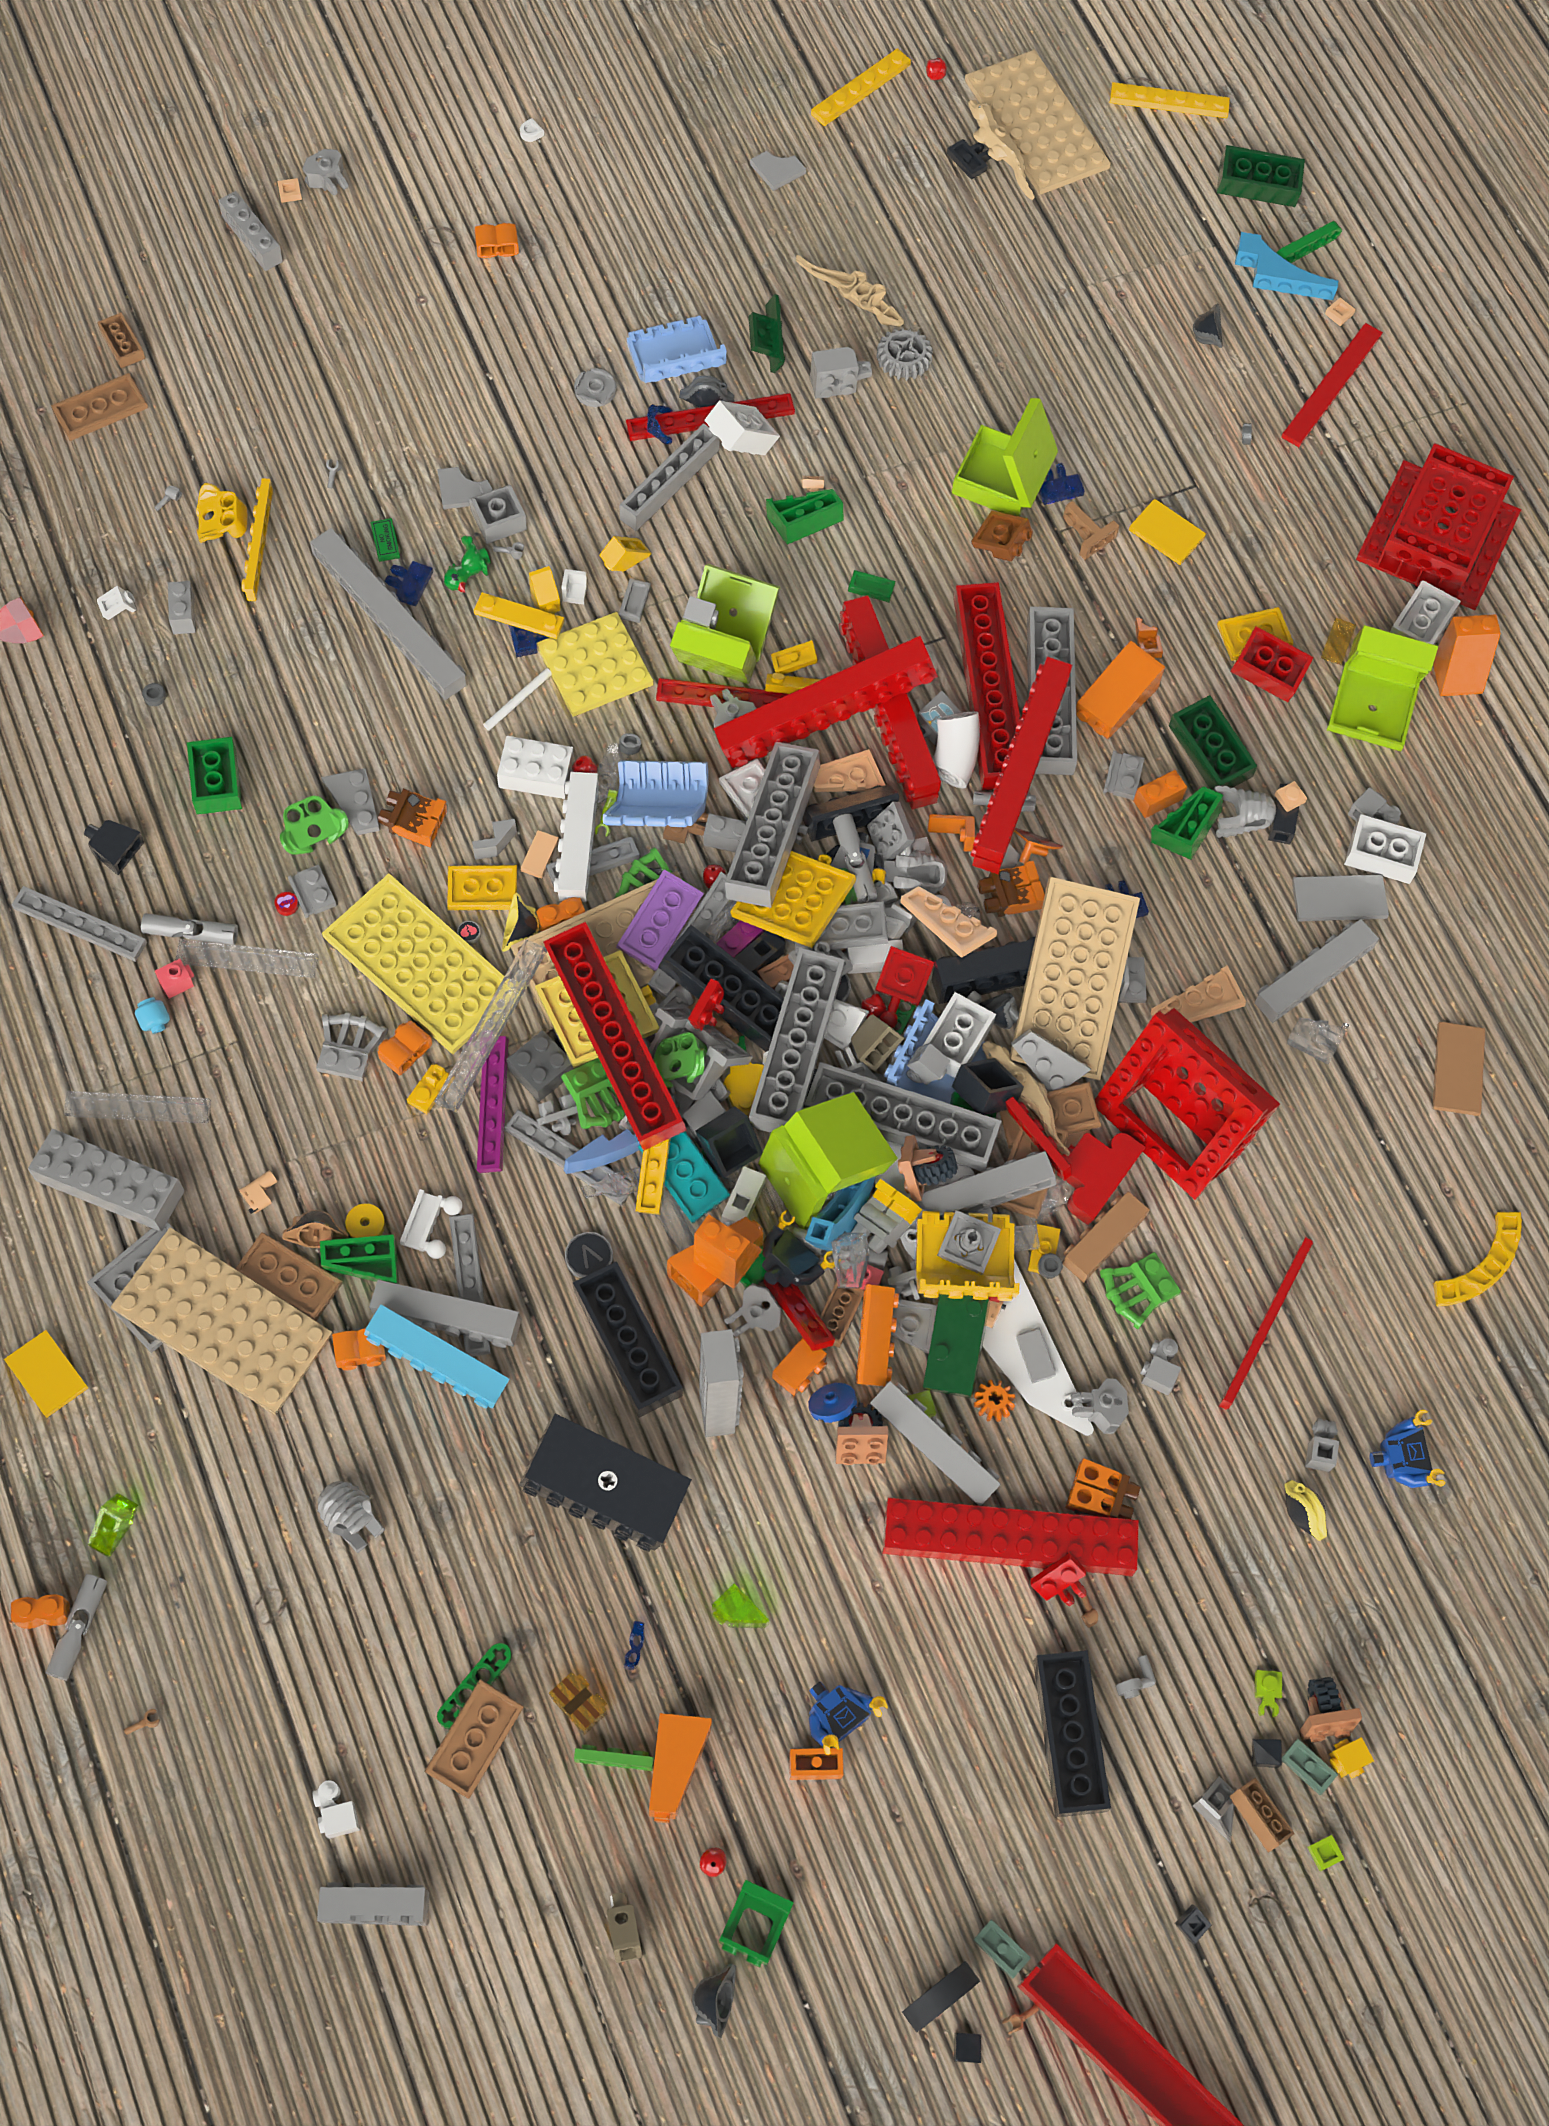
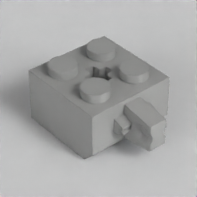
M850 347L812 352L810 380L815 399L856 393L857 381L872 376L870 362L857 361L855 351Z
M488 480L479 482L482 494L469 498L472 515L486 543L488 544L527 530L526 515L512 486L509 484L493 490Z

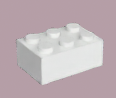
M719 401L705 419V422L710 426L709 430L721 439L722 446L729 451L734 450L753 455H766L780 437L757 408L752 406Z
M1422 580L1392 626L1390 633L1435 645L1454 616L1461 601Z
M506 736L497 773L499 788L565 799V782L570 779L574 762L573 747Z
M1360 814L1353 829L1344 865L1410 884L1418 869L1426 833Z
M955 992L923 1045L931 1043L950 1060L946 1067V1074L955 1078L961 1064L971 1063L991 1030L996 1014Z

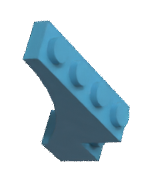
M1241 232L1237 245L1235 265L1255 268L1252 287L1324 300L1334 299L1338 288V280L1324 278L1298 268L1275 253L1261 239V235Z
M876 1176L838 1190L819 1215L812 1218L805 1240L816 1248L837 1253L843 1235L855 1238L851 1232L858 1222L853 1218L857 1213H860L861 1208L867 1203Z

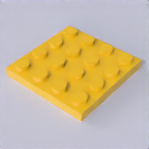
M791 851L772 907L737 901L730 911L731 917L813 948L855 884L856 875Z

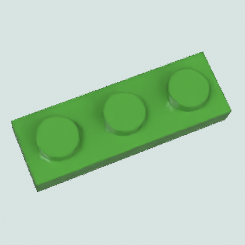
M582 1745L581 1749L575 1748V1763L652 1771L653 1757H650L649 1753L645 1751H633L632 1755L623 1754V1750L619 1748H607V1752L597 1751V1747L592 1745Z

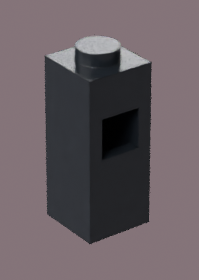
M1280 783L1278 789H1280V788H1282V787H1284V786H1286V785H1288V784H1281V783ZM1275 796L1276 814L1270 825L1268 840L1290 845L1296 831L1299 806L1286 812Z
M766 931L735 956L734 959L757 976L758 970L775 962L785 954L786 942L782 936Z

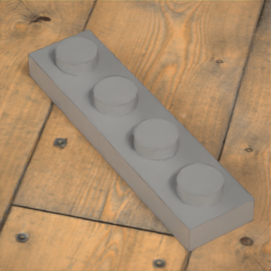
M632 836L592 849L589 876L633 862L635 859L638 860L640 856ZM556 862L546 865V870L553 887L555 878H559V872H556Z

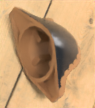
M312 1210L303 1213L301 1216H295L292 1226L283 1231L284 1240L310 1248H320V1241L347 1239L348 1237L347 1233L336 1225L330 1214L319 1210Z

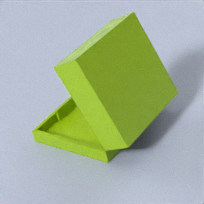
M1030 398L1012 436L984 425L980 426L954 478L952 494L995 511L1019 517L1024 507H1032L1058 453L1041 399Z
M706 564L696 598L716 604V610L719 611L718 621L715 630L684 620L677 623L670 647L678 662L749 684L756 662L761 659L780 586ZM731 608L737 610L736 616L730 615Z
M1364 625L1354 638L1348 660L1344 664L1327 731L1401 752L1405 744L1420 682L1431 671L1438 646ZM1373 705L1376 707V711H1371L1368 707Z
M852 1092L797 1111L784 1126L782 1125L772 1130L758 1164L791 1216H795V1222L799 1228L807 1230L812 1218L819 1214L828 1194L883 1174L898 1158L856 1094Z

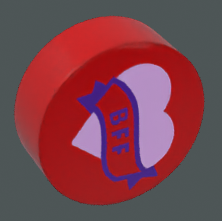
M291 892L278 894L274 901L277 912L284 916L294 914L299 906L297 897Z

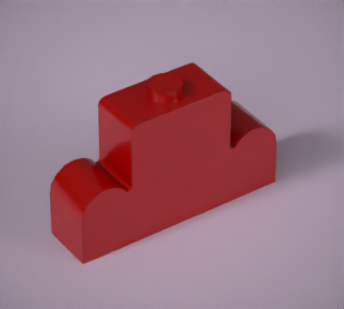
M1085 1133L1076 1146L1071 1144L1068 1147L1070 1155L1067 1157L1072 1163V1176L1065 1181L1076 1190L1067 1200L1068 1210L1089 1226L1146 1147L1126 1133L1116 1134L1107 1146L1090 1133Z

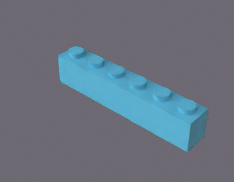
M381 1304L365 1329L364 1335L368 1336L366 1339L376 1346L381 1344L389 1349L388 1352L399 1359L401 1357L411 1361L409 1364L419 1371L425 1369L432 1374L431 1377L442 1384L444 1382L454 1386L452 1389L462 1396L468 1394L475 1398L474 1402L485 1409L487 1407L493 1409L509 1381V1378Z

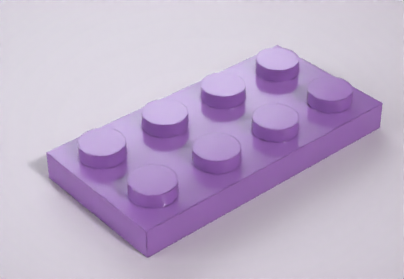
M664 869L616 948L656 971L704 893Z

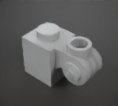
M1369 787L1352 805L1348 815L1356 822L1360 814L1397 825L1400 820L1401 811L1394 805L1389 806L1379 792Z
M931 1043L925 1044L917 1048L908 1062L907 1066L910 1069L907 1072V1076L916 1083L928 1085L930 1082L944 1077L950 1060Z
M1168 1338L1158 1341L1155 1339L1149 1352L1153 1354L1151 1362H1145L1140 1373L1144 1375L1142 1384L1165 1395H1169L1181 1370V1367L1168 1362V1360L1174 1358L1178 1351V1345L1174 1340Z
M1317 1418L1314 1425H1312L1314 1437L1308 1443L1305 1467L1330 1472L1337 1462L1339 1441L1332 1439L1334 1435H1337L1338 1430L1335 1421Z

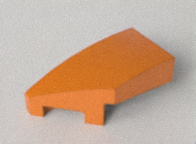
M1136 618L1138 646L1153 658H1162L1163 649L1160 636L1157 635L1158 628L1155 626L1149 627L1142 623L1143 619Z

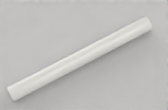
M548 668L544 669L483 724L484 727L490 731L552 675L551 671Z

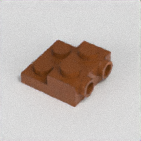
M991 510L971 542L974 548L991 551L994 558L1012 562L1015 556L1019 557L1021 555L1022 545L1025 541H1030L1033 531L1028 518Z

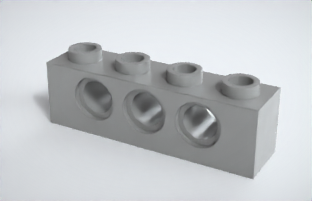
M237 191L218 200L223 219L264 271L283 262L279 244Z
M690 596L683 620L715 630L719 611L716 610V604Z

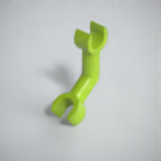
M609 789L607 800L602 810L600 824L595 827L596 835L599 833L601 826H604L607 830L605 836L608 837L610 835L611 829L609 825L603 824V814L617 801L616 797L619 791Z

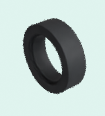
M964 1961L904 2009L902 2013L917 2033L980 1982V1979L969 1964Z

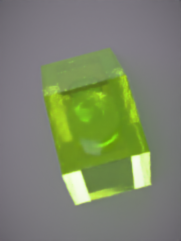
M116 1493L100 1507L88 1546L109 1558L132 1525L139 1505Z
M735 1583L712 1604V1610L714 1611L712 1616L719 1624L723 1625L725 1623L729 1628H766L769 1625L770 1620Z

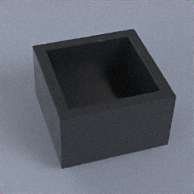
M996 1058L961 1064L951 1086L976 1113L982 1115L1006 1111L1005 1102L1012 1097L1018 1101L1024 1088Z
M735 1106L695 1130L712 1169L723 1178L752 1162L763 1153L748 1116Z

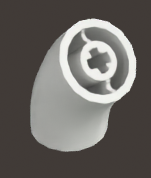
M975 711L947 715L937 719L938 739L933 762L940 780L956 788H966L976 764L980 740L979 714Z

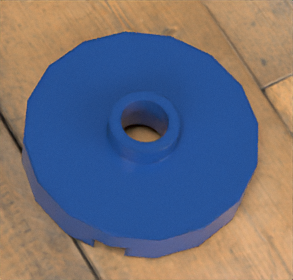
M828 1384L819 1388L811 1395L808 1401V1408L812 1417L819 1421L818 1419L823 1420L825 1423L840 1421L852 1413L851 1409L854 1406L856 1408L858 1404L857 1395L852 1386L848 1384Z

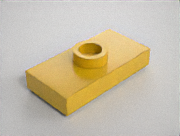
M1040 1224L1036 1225L1027 1271L1039 1273L1037 1265L1041 1257L1049 1253L1056 1255L1060 1229Z

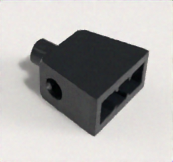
M106 820L100 828L89 824L84 831V836L91 839L88 845L92 854L117 875L122 872L144 844L142 835L138 830L111 820Z

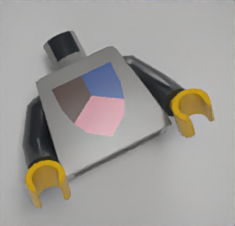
M858 832L861 841L860 853L862 851L866 857L873 882L879 880L882 881V884H885L886 871L880 856L875 853V846L867 844L869 836L866 833ZM840 844L834 846L825 855L822 854L818 857V861L838 869H848L845 861L846 855L841 849ZM862 862L860 866H858V867H853V868H860V867H862V866L864 865V862Z

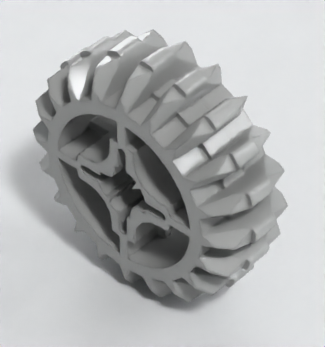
M902 327L898 331L894 328L892 333L887 331L885 337L881 338L877 346L876 358L879 367L883 368L884 373L889 372L890 378L895 375L898 380L901 377H904L906 381L909 377L915 380L917 375L922 376L924 371L929 369V365L932 363L933 350L930 341L926 340V335L920 336L919 330L912 332L911 328L904 330Z

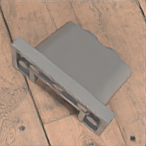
M685 1005L658 1007L655 1016L662 1020L663 1023L649 1048L653 1060L657 1047L662 1040L683 1033H693L707 1046V1053L704 1057V1073L697 1076L692 1083H687V1076L669 1080L678 1092L686 1094L692 1100H701L728 1066L747 1065L751 1061L753 1056L713 1026L705 1025L702 1031L693 1028L688 1020L692 1011ZM672 1067V1072L678 1071L680 1067Z

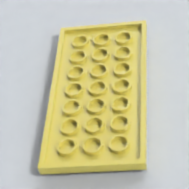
M387 874L322 932L323 937L451 1054L459 1050L519 994V989L390 874Z

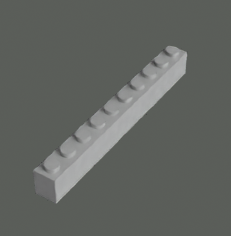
M330 528L310 541L313 555L444 700H447L466 687V672L464 669L453 662L447 650L443 651L439 647V643L433 635L429 636L426 633L424 625L412 617V613L407 606H402L399 603V599L393 591L389 592L386 589L384 581L379 576L375 577L368 563H363L359 559L356 550L346 545V541L340 533L336 534Z

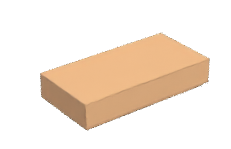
M537 830L521 866V872L542 879L546 871V865L549 864L557 847L559 837Z

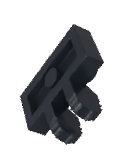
M962 139L947 148L949 157L971 180L987 171L988 165L986 161L991 159V156L988 155L989 150L982 152L985 146L980 142L969 146Z

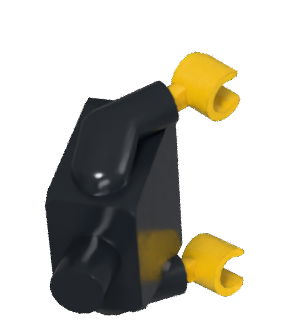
M786 1210L780 1214L779 1224L773 1226L763 1241L762 1254L765 1259L762 1262V1267L767 1271L764 1278L771 1285L779 1282L785 1288L792 1284L795 1286L811 1285L825 1273L824 1270L826 1268H834L837 1265L838 1258L833 1263L828 1262L826 1258L833 1253V1251H828L824 1255L823 1262L819 1265L818 1263L821 1260L788 1229L785 1232L783 1231L785 1227L790 1226L795 1220V1216H793L790 1222L784 1221L783 1216L787 1212Z

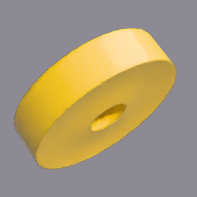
M365 1203L353 1207L348 1212L345 1225L351 1238L381 1236L385 1229V1219L378 1207ZM365 1220L370 1222L367 1226L361 1225Z

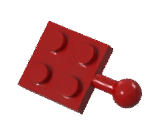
M893 946L890 947L875 987V991L892 997L887 1011L880 1015L879 1019L894 1028L898 1022L896 1012L901 1000L915 1006L920 1004L934 965L933 961Z

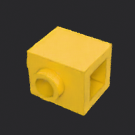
M1362 1737L1351 1743L1347 1738L1335 1744L1336 1750L1329 1754L1331 1757V1767L1337 1774H1340L1341 1778L1348 1774L1351 1779L1365 1772L1363 1767L1374 1762Z

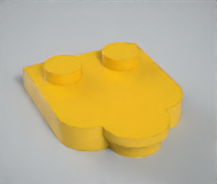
M751 1062L747 1065L730 1066V1074L724 1080V1084L730 1092L728 1098L732 1107H737L748 1117L764 1068L762 1064H752Z

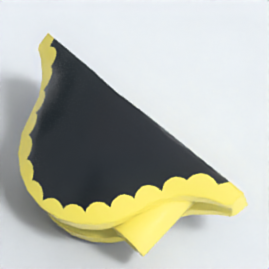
M518 893L513 895L502 944L503 952L509 950L511 945L538 934L539 922L535 915V908L525 905Z
M1293 1480L1285 1483L1286 1505L1291 1520L1320 1541L1326 1538V1509L1320 1496L1302 1483H1297Z

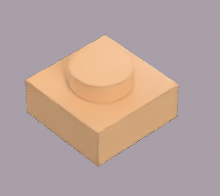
M298 178L277 181L281 203L302 200Z
M1339 298L1327 308L1325 314L1341 326L1354 315L1356 309L1342 298Z
M802 476V488H806V491L809 492L824 489V476Z
M1295 781L1275 792L1276 798L1286 812L1304 804L1307 800V797Z

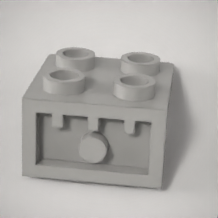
M1127 956L1118 1003H1145L1147 997L1144 957Z

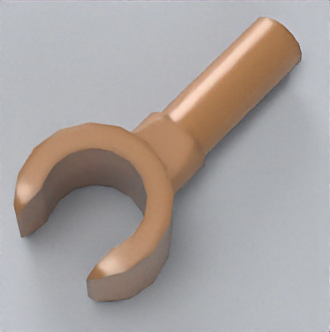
M1086 1594L1081 1599L1087 1612L1081 1618L1085 1625L1090 1628L1098 1622V1612L1092 1608Z
M148 1710L145 1713L144 1719L124 1729L125 1734L128 1735L145 1726L150 1728L158 1726L160 1719L154 1722L148 1721V1717L157 1713V1710Z
M1034 2005L1024 2013L1004 2018L1002 2024L1011 2021L1013 2029L1008 2034L1017 2032L1023 2028V2022L1038 2012L1039 2009Z

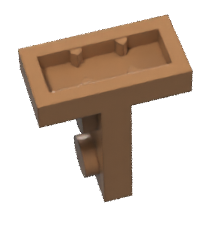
M1073 501L1065 507L1063 518L1066 523L1072 526L1079 533L1080 537L1085 540L1082 542L1079 553L1084 560L1117 537L1119 525L1114 520L1101 529Z

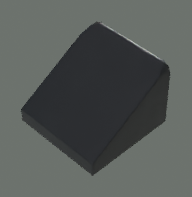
M954 2033V2062L981 2063V2034Z

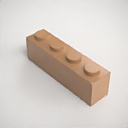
M1129 1191L1123 1197L1118 1195L1110 1204L1112 1208L1108 1213L1103 1211L1095 1220L1097 1224L1092 1229L1086 1228L1080 1235L1081 1241L1076 1246L1072 1243L1063 1253L1065 1259L1062 1264L1083 1283L1147 1217L1150 1210Z

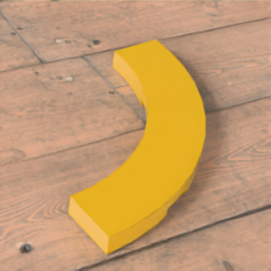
M1497 1212L1495 1214V1235L1488 1254L1469 1273L1453 1279L1435 1281L1433 1285L1436 1306L1453 1305L1470 1300L1488 1290L1503 1276L1516 1255L1515 1253L1520 1241L1522 1228L1521 1212Z

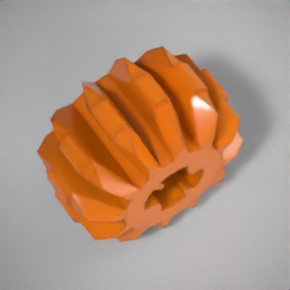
M988 1380L987 1386L980 1384V1392L978 1391L974 1394V1398L977 1401L973 1405L975 1408H981L978 1412L979 1416H983L985 1413L988 1414L987 1421H990L992 1416H994L995 1420L1000 1422L1002 1416L1008 1418L1010 1416L1009 1410H1014L1015 1404L1011 1402L1015 1399V1394H1007L1011 1387L1008 1385L1003 1389L1001 1387V1380L998 1381L996 1386H994L992 1380ZM991 1397H994L995 1401H999L998 1405H995L994 1401H990Z

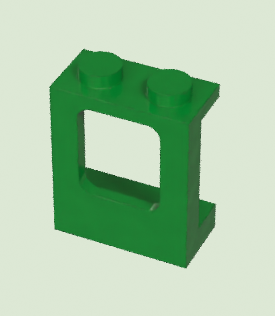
M745 1880L718 1943L723 1945L721 1949L734 1956L739 1952L747 1956L746 1961L759 1968L761 1964L767 1966L794 1902ZM745 1909L754 1910L773 1921L772 1928L760 1953L732 1941L734 1932Z

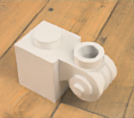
M325 1781L317 1790L312 1791L315 1807L320 1806L322 1816L318 1817L321 1833H325L326 1837L330 1839L360 1831L355 1804L352 1801L342 1804L335 1803L340 1797L341 1790L334 1781Z

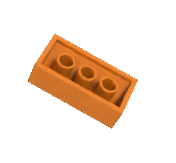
M870 1284L864 1286L855 1384L886 1386V1382L891 1381L892 1367H888V1358L893 1357L894 1343L890 1342L891 1332L895 1333L897 1322V1318H892L893 1308H898L899 1294L895 1293V1288Z

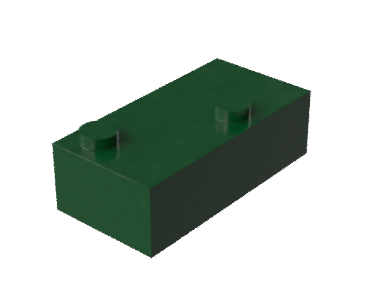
M1226 145L1220 160L1217 193L1296 207L1302 193L1305 159Z
M1211 695L1172 714L1169 723L1171 731L1211 790H1214L1216 786L1233 788L1254 776L1258 767Z
M939 1295L923 1382L924 1390L973 1399L990 1307L989 1299L976 1300L973 1299V1296L963 1295L962 1299H951L949 1295Z

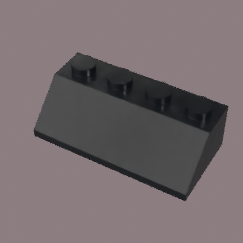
M879 785L868 791H857L843 798L835 797L825 803H814L807 806L803 815V822L808 827V835L811 842L837 835L833 820L843 814L852 815L856 829L866 827L892 802H899V794L890 785Z

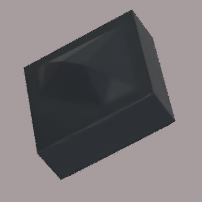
M1193 1904L1174 1923L1193 1944H1196L1212 1926L1202 1912Z

